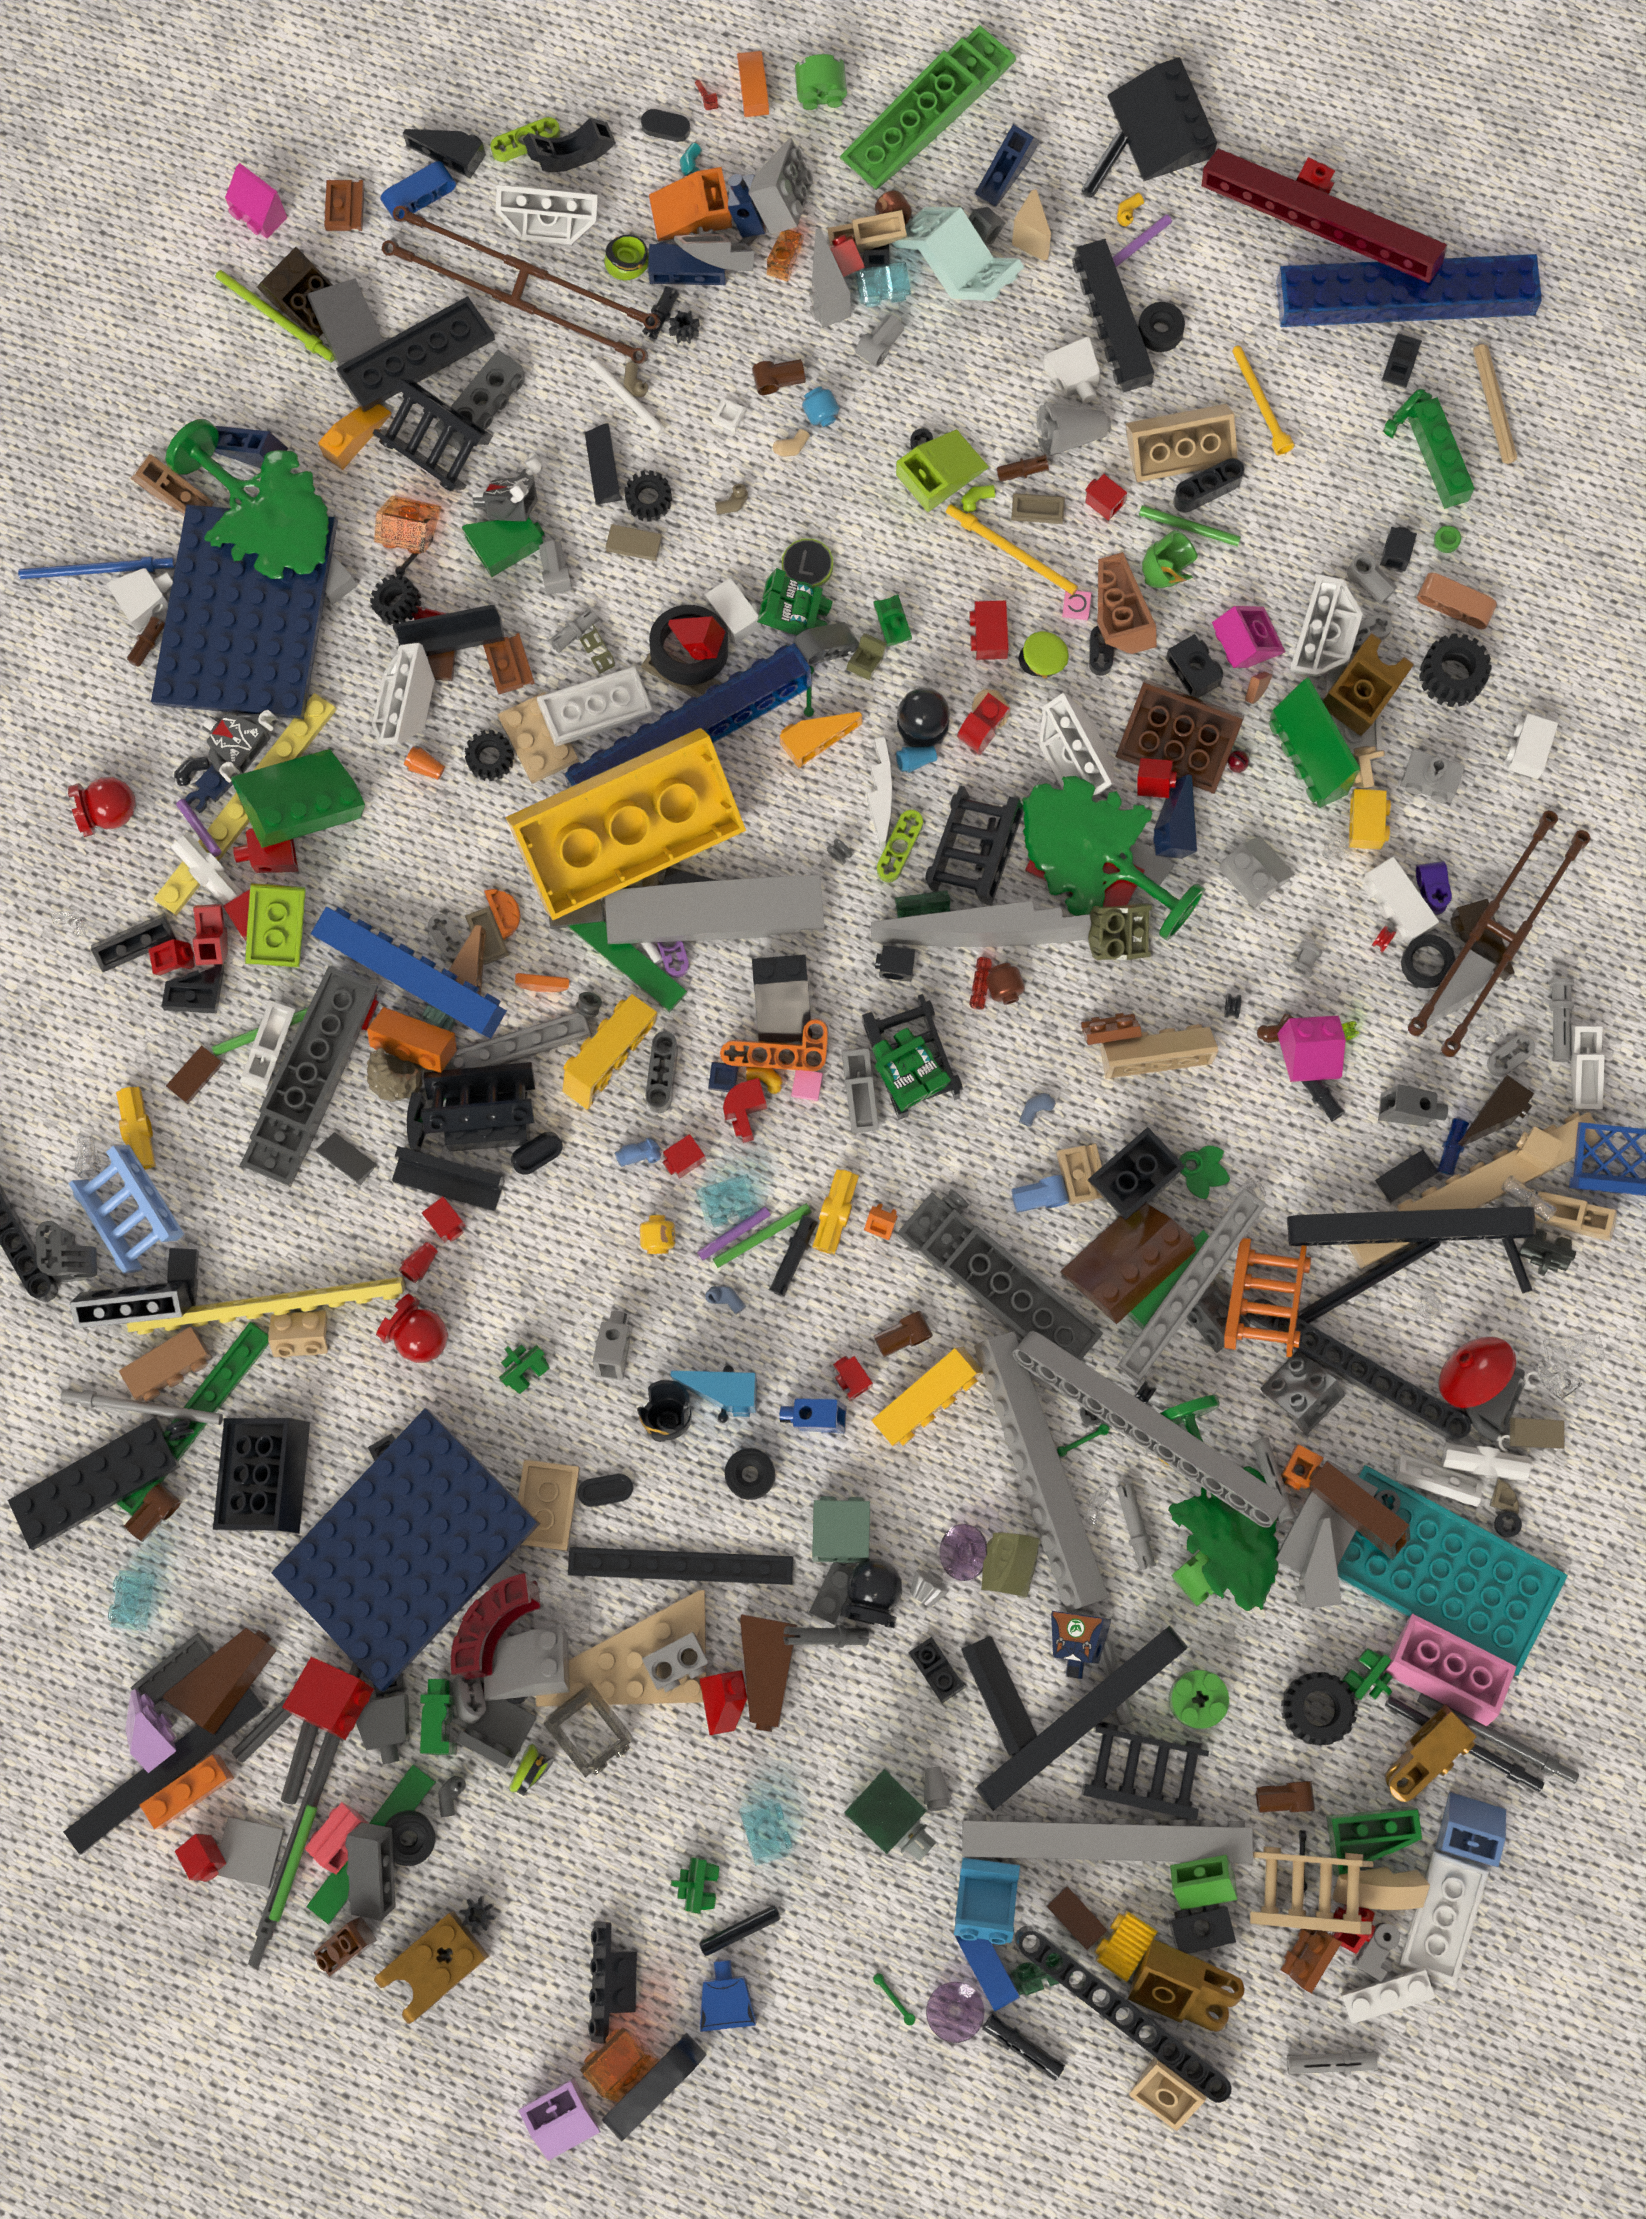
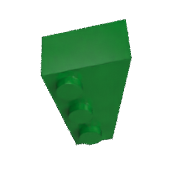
M1412 1806L1326 1816L1331 1858L1345 1859V1853L1363 1854V1861H1375L1422 1839L1419 1811ZM1332 1864L1335 1876L1348 1874L1347 1865Z

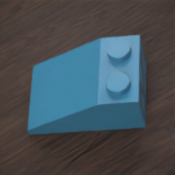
M671 1371L673 1381L682 1384L688 1391L727 1412H732L733 1417H750V1413H756L757 1377L755 1373Z

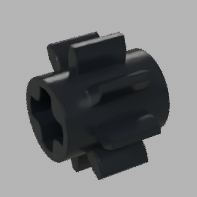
M679 310L675 318L669 319L672 326L669 328V335H676L678 344L681 341H687L691 344V339L694 336L699 337V330L697 329L700 326L699 319L692 318V311L681 313Z
M480 1896L476 1904L471 1898L467 1899L468 1909H461L459 1911L465 1915L466 1919L461 1925H471L472 1933L477 1932L478 1926H482L485 1931L489 1930L486 1922L496 1919L495 1915L490 1914V1909L493 1908L494 1903L484 1904V1896ZM474 1907L476 1910L482 1909L484 1911V1914L481 1916L482 1922L479 1919H472V1915L475 1913Z

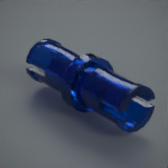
M1453 1118L1451 1121L1452 1124L1447 1140L1443 1141L1442 1144L1444 1150L1439 1167L1437 1168L1439 1172L1451 1176L1455 1174L1454 1171L1459 1155L1463 1153L1465 1148L1460 1146L1458 1142L1470 1124L1457 1118Z

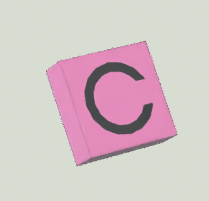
M1065 591L1062 617L1088 620L1092 592L1076 591L1074 595H1071Z

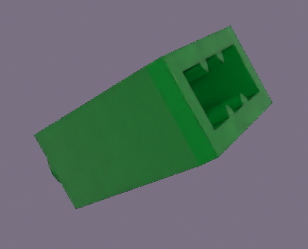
M529 517L526 521L493 520L462 526L466 540L491 578L539 550V545L544 543L542 539L545 536L543 529L538 522L533 524Z

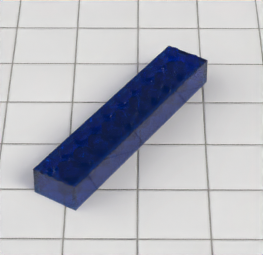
M1537 254L1444 258L1443 264L1430 283L1378 261L1280 266L1276 279L1280 327L1536 315L1542 302Z
M795 643L790 646L784 645L778 648L774 655L769 658H761L755 661L751 668L746 671H738L732 674L728 681L723 684H715L709 687L702 696L686 700L679 709L665 712L656 722L642 725L633 735L619 738L612 747L596 751L589 760L582 764L581 762L573 764L564 773L568 788L699 728L710 736L712 743H715L811 688V668Z

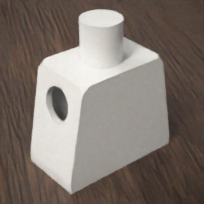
M1089 336L1044 355V370L1066 398L1077 393L1083 403H1089L1096 398L1097 395L1093 386L1099 384L1100 370Z
M143 568L110 581L106 585L136 632H138L148 624L152 616L157 617L168 607V603L162 593L171 589L173 581L167 572L153 580L147 569Z

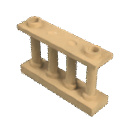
M1265 1846L1263 1852H1253V1858L1266 1859L1264 1906H1261V1912H1250V1924L1352 1934H1371L1372 1922L1361 1921V1915H1358L1360 1867H1373V1861H1363V1854L1345 1853V1859L1281 1854V1848ZM1278 1860L1293 1861L1291 1909H1288V1914L1279 1913V1908L1276 1907ZM1305 1862L1320 1863L1319 1911H1316V1917L1306 1916V1910H1303ZM1332 1864L1348 1866L1346 1914H1343V1919H1333L1334 1913L1331 1912Z

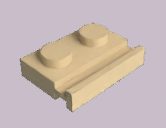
M1096 1143L1089 1146L1084 1145L1059 1150L1056 1155L1068 1194L1069 1205L1103 1198L1087 1181L1088 1178L1102 1167Z

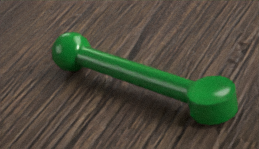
M807 665L804 668V672L807 674L804 715L811 717L814 714V709L811 707L814 667Z
M1102 1424L1093 1433L1065 1447L1059 1446L1057 1448L1058 1456L1064 1457L1068 1451L1099 1435H1107L1109 1427L1106 1424Z
M881 1973L875 1974L873 1982L881 1986L902 2013L905 2024L913 2025L915 2023V2016L912 2013H908L884 1982V1976Z

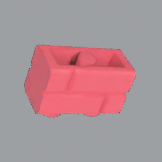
M341 1802L338 1807L330 1812L329 1818L323 1826L313 1833L310 1842L304 1849L314 1857L320 1866L337 1874L348 1861V1850L345 1846L347 1835L361 1822H368L355 1809Z

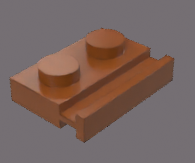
M326 180L324 220L326 231H351V229L363 231L365 187L363 180H359V182H352V180Z
M519 633L510 638L504 637L505 641L483 645L498 695L523 688L527 684H535Z

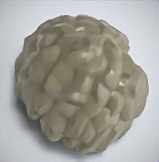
M382 1048L371 1052L370 1058L367 1061V1083L369 1088L380 1099L390 1102L401 1101L404 1098H410L412 1092L418 1093L423 1084L420 1065L385 1054Z

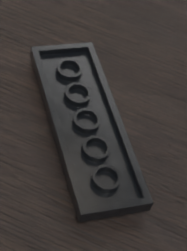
M467 296L336 368V371L362 411L365 412L400 393L396 389L400 379L413 380L418 383L494 341L495 334Z
M154 1417L8 1500V1503L29 1549L35 1550L180 1468V1464L159 1420Z

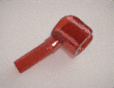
M696 80L695 85L701 93L705 110L718 109L716 93L708 94L701 81Z

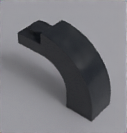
M589 118L576 131L563 137L547 138L528 133L523 138L528 156L531 160L539 162L542 171L564 172L593 162L616 144L608 123L594 118Z

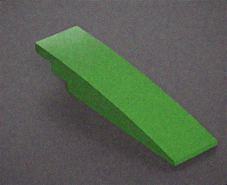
M979 25L965 40L961 38L948 52L943 50L840 155V159L877 190L975 102L1016 61V56Z

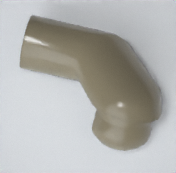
M628 362L625 366L624 387L633 396L644 397L649 389L646 382L643 384L642 380L637 378L638 364Z
M734 485L732 488L733 493L729 500L715 502L717 515L737 512L742 508L748 499V491H746L745 485Z

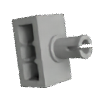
M1414 749L1409 757L1400 786L1405 787V790L1411 794L1419 795L1422 793L1431 796V799L1435 802L1451 803L1456 795L1465 766Z

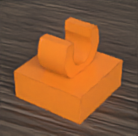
M881 1203L877 1207L872 1206L864 1231L890 1240L898 1218L896 1215L897 1211L893 1209L889 1213L882 1210L883 1204Z

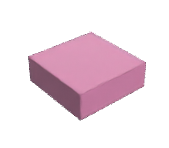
M796 1070L791 1096L818 1101L823 1073Z

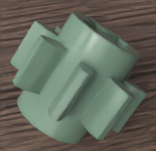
M429 1004L422 1013L426 1023L450 1032L456 1024L451 1016Z

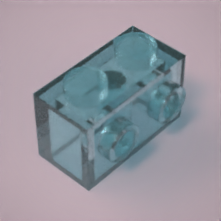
M119 1570V1576H116L113 1582V1592L116 1593L114 1604L110 1605L108 1620L111 1621L110 1627L146 1631L155 1575Z

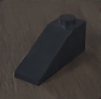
M405 129L403 132L407 147L435 161L442 162L444 166L470 179L486 156L483 142L473 134L468 135L462 131Z

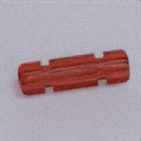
M978 957L977 971H975L972 986L973 995H971L969 1003L973 1009L982 1010L985 1007L986 999L984 996L987 995L988 989L986 977L989 975L988 972H990L992 966L990 958Z

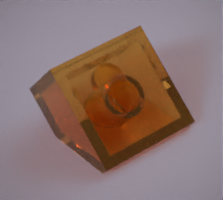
M392 495L376 513L374 542L380 543L386 548L398 547L407 549L408 552L414 554L425 553L432 543L441 506Z
M623 2027L620 2030L615 2029L605 2039L606 2044L599 2051L591 2052L584 2060L585 2065L580 2069L601 2097L615 2102H619L660 2061L633 2032Z

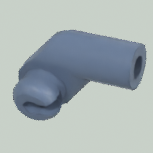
M1041 1093L1029 1099L1025 1104L1019 1123L1031 1127L1036 1113L1043 1109L1051 1111L1055 1107V1099L1047 1093Z
M713 1286L705 1294L707 1302L711 1304H728L735 1315L746 1308V1305L731 1287Z

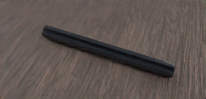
M1440 1241L1417 1242L1300 1310L1298 1318L1309 1324L1437 1249L1441 1245Z

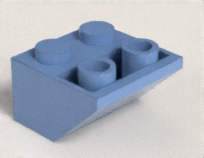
M1449 1792L1435 1849L1499 1867L1506 1839V1809Z

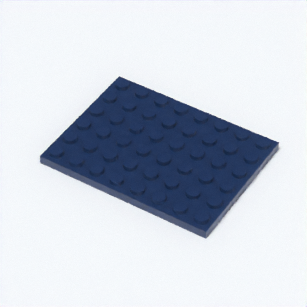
M186 505L151 703L158 706L231 713L261 714L263 711L269 710L277 717L304 719L338 520L336 517L328 516L329 533L326 535L327 543L325 546V562L323 564L318 563L310 574H297L294 569L284 567L283 579H270L254 567L259 554L245 553L242 561H234L231 549L236 544L222 543L221 547L211 546L210 542L205 541L204 537L207 531L211 530L216 522L222 518L223 514L231 508Z
M424 1408L271 1573L380 1691H385L540 1523L429 1409Z

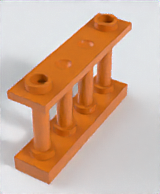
M1243 1238L1240 1241L1224 1336L1226 1349L1236 1350L1237 1340L1249 1338L1286 1343V1357H1292L1293 1347L1299 1348L1301 1331H1296L1303 1277L1304 1273H1310L1311 1257L1306 1256L1307 1246L1301 1245L1300 1257L1293 1258L1256 1253V1250L1251 1249V1239ZM1254 1264L1298 1269L1296 1283L1252 1277V1274H1248V1267L1254 1266ZM1250 1288L1294 1294L1292 1307L1248 1302V1299L1244 1298L1245 1290L1250 1291ZM1253 1313L1290 1318L1289 1332L1244 1327V1324L1240 1323L1241 1315Z

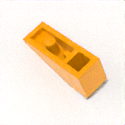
M381 404L365 412L359 406L336 422L318 442L323 456L344 470L372 438L374 429H379L392 413Z
M852 712L802 720L795 725L789 724L779 735L780 745L795 765L800 768L861 726L862 714L860 712Z

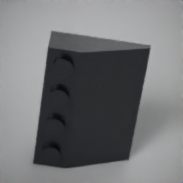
M1180 57L1153 66L1107 95L1122 132L1129 138L1127 144L1143 182L1209 160L1215 153L1217 140Z
M224 1418L213 1530L300 1534L310 1422L293 1418Z

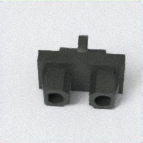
M1536 1228L1537 1236L1526 1238L1520 1247L1519 1255L1531 1259L1530 1263L1539 1266L1538 1274L1544 1276L1548 1269L1555 1272L1558 1269L1567 1271L1571 1261L1576 1256V1251L1572 1250V1240L1557 1237L1554 1244L1545 1241L1547 1233Z

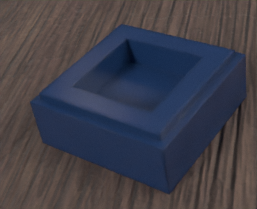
M712 1062L708 1089L729 1092L737 1084L739 1066Z

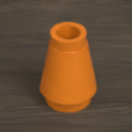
M413 746L404 761L408 771L435 778L436 780H439L445 769L444 765L421 747L418 749Z

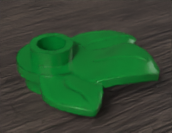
M1204 1146L1198 1152L1187 1151L1179 1158L1185 1166L1186 1162L1190 1160L1196 1163L1195 1169L1191 1170L1186 1166L1181 1174L1186 1177L1188 1190L1200 1199L1208 1198L1210 1187L1222 1186L1230 1181L1227 1171L1218 1163L1224 1154L1222 1149L1215 1146Z

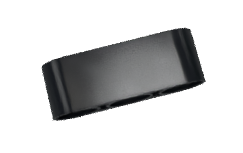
M1230 458L1182 481L1175 490L1173 498L1174 507L1180 512L1187 513L1235 490L1240 486L1243 478V463L1236 458ZM1227 472H1233V473H1235L1237 476H1236V477H1230V476H1228L1226 473H1227ZM1210 483L1214 488H1206L1203 484ZM1187 494L1191 499L1185 500L1180 495Z

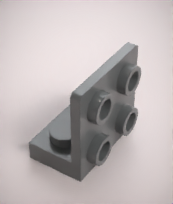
M1299 1351L1295 1352L1261 1387L1262 1393L1293 1417L1298 1428L1306 1435L1345 1396L1334 1377Z
M506 1699L485 1701L486 1711L476 1723L468 1724L466 1730H461L456 1741L503 1768H510L530 1732L536 1716L508 1702Z

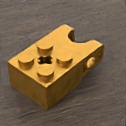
M1373 633L1363 642L1322 699L1332 716L1360 736L1374 723L1414 665L1406 657H1403L1396 665L1383 663L1378 658L1377 653L1382 641Z
M1446 1704L1405 1743L1408 1750L1385 1774L1387 1786L1393 1796L1400 1801L1407 1802L1415 1798L1439 1774L1442 1776L1447 1774L1454 1766L1452 1761L1460 1753L1464 1756L1475 1745L1473 1740L1476 1738V1735ZM1402 1778L1408 1779L1403 1786L1397 1785L1398 1781Z
M454 1911L443 1917L374 1978L375 1983L380 1988L389 1986L395 1980H405L411 1985L413 2000L402 2012V2017L407 2024L417 2020L490 1957L468 1928L461 1925L463 1922ZM442 1948L444 1950L448 1948L452 1950L453 1954L450 1955L451 1961L442 1959Z
M1153 1939L1134 1973L1127 2000L1179 2023H1182L1185 2019L1210 2031L1219 2032L1229 2020L1228 2007L1236 2006L1240 2002L1245 1988L1243 1981L1237 1976ZM1229 1986L1234 1993H1230L1221 1987ZM1209 2011L1214 2012L1219 2019H1214Z

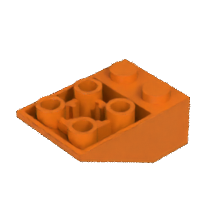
M722 167L696 171L649 194L658 241L674 239V236L689 235L691 232L697 234V228L702 227L703 232H708L710 229L718 231L732 228Z

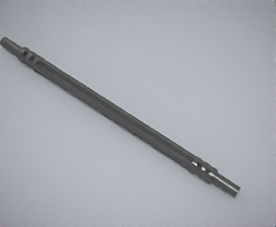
M353 1662L349 1674L360 1678L362 1671ZM327 1731L269 1898L263 1910L262 1918L255 1933L257 1939L248 1965L259 1968L267 1942L272 1940L273 1932L277 1925V1921L269 1919L306 1806L317 1807L341 1739Z

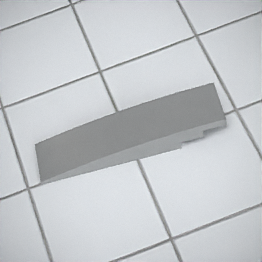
M820 875L659 885L620 889L605 896L608 944L765 938L771 934H795L796 930H820L824 928Z
M1033 901L873 921L871 922V941L941 947H1001L1087 940L1091 928L1090 914L1063 918L1061 908L1034 911Z

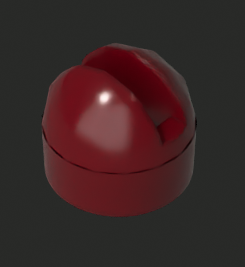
M1242 750L1232 752L1229 756L1228 767L1236 773L1245 771L1250 762L1248 754ZM1234 756H1238L1239 758L1244 760L1245 764Z

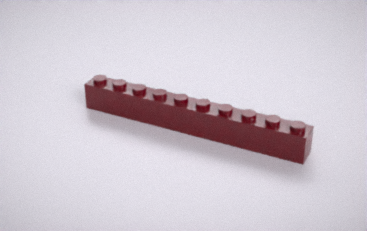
M1218 148L1203 168L1202 187L1430 283L1444 262L1447 248L1446 243Z

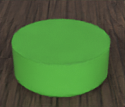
M1452 526L1441 527L1434 536L1435 547L1443 553L1454 552L1461 543L1460 532Z

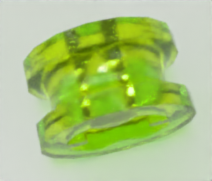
M1356 1021L1341 1024L1346 1041L1360 1035V1031L1355 1029L1357 1026Z

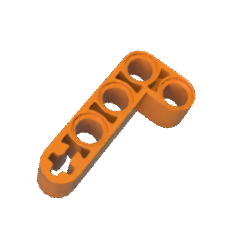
M815 1018L808 1021L804 1026L802 1044L730 1040L722 1046L720 1056L724 1063L731 1066L818 1071L824 1066L827 1059L828 1026L822 1019ZM812 1024L821 1025L824 1031L823 1036L817 1039L812 1038L808 1032L809 1026ZM734 1045L736 1051H745V1046H749L747 1053L748 1061H744L745 1055H737L735 1060H733L730 1054H726V1050H729ZM762 1047L767 1051L768 1056L765 1061L759 1062L754 1059L753 1050L755 1048ZM783 1049L793 1051L795 1058L792 1063L787 1064L781 1061L780 1052ZM810 1051L819 1052L822 1057L821 1063L818 1065L809 1064L807 1054Z

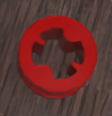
M1385 925L1372 946H1379L1380 951L1383 953L1396 935V932H1389L1388 927Z

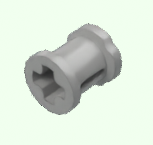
M1301 942L1299 945L1300 951L1295 962H1291L1290 969L1302 976L1311 977L1313 965L1317 957H1321L1323 952L1319 947L1311 943Z

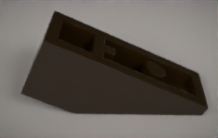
M1488 899L1457 907L1450 919L1452 929L1455 933L1458 932L1460 939L1465 944L1469 939V934L1488 906ZM1486 928L1479 940L1475 941L1471 950L1494 963L1496 966L1493 971H1495L1502 960V955L1506 948L1503 939ZM1511 961L1508 962L1499 976L1503 981L1510 980L1515 974Z
M1506 1075L1458 1144L1463 1147L1511 1125L1518 1116L1523 1119L1532 1107L1528 1102L1534 1093Z

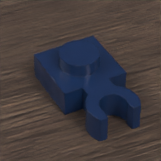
M212 765L195 782L199 790L189 793L185 800L190 805L195 799H199L200 803L195 809L201 813L206 809L207 801L210 798L216 803L233 783L232 781L228 783Z

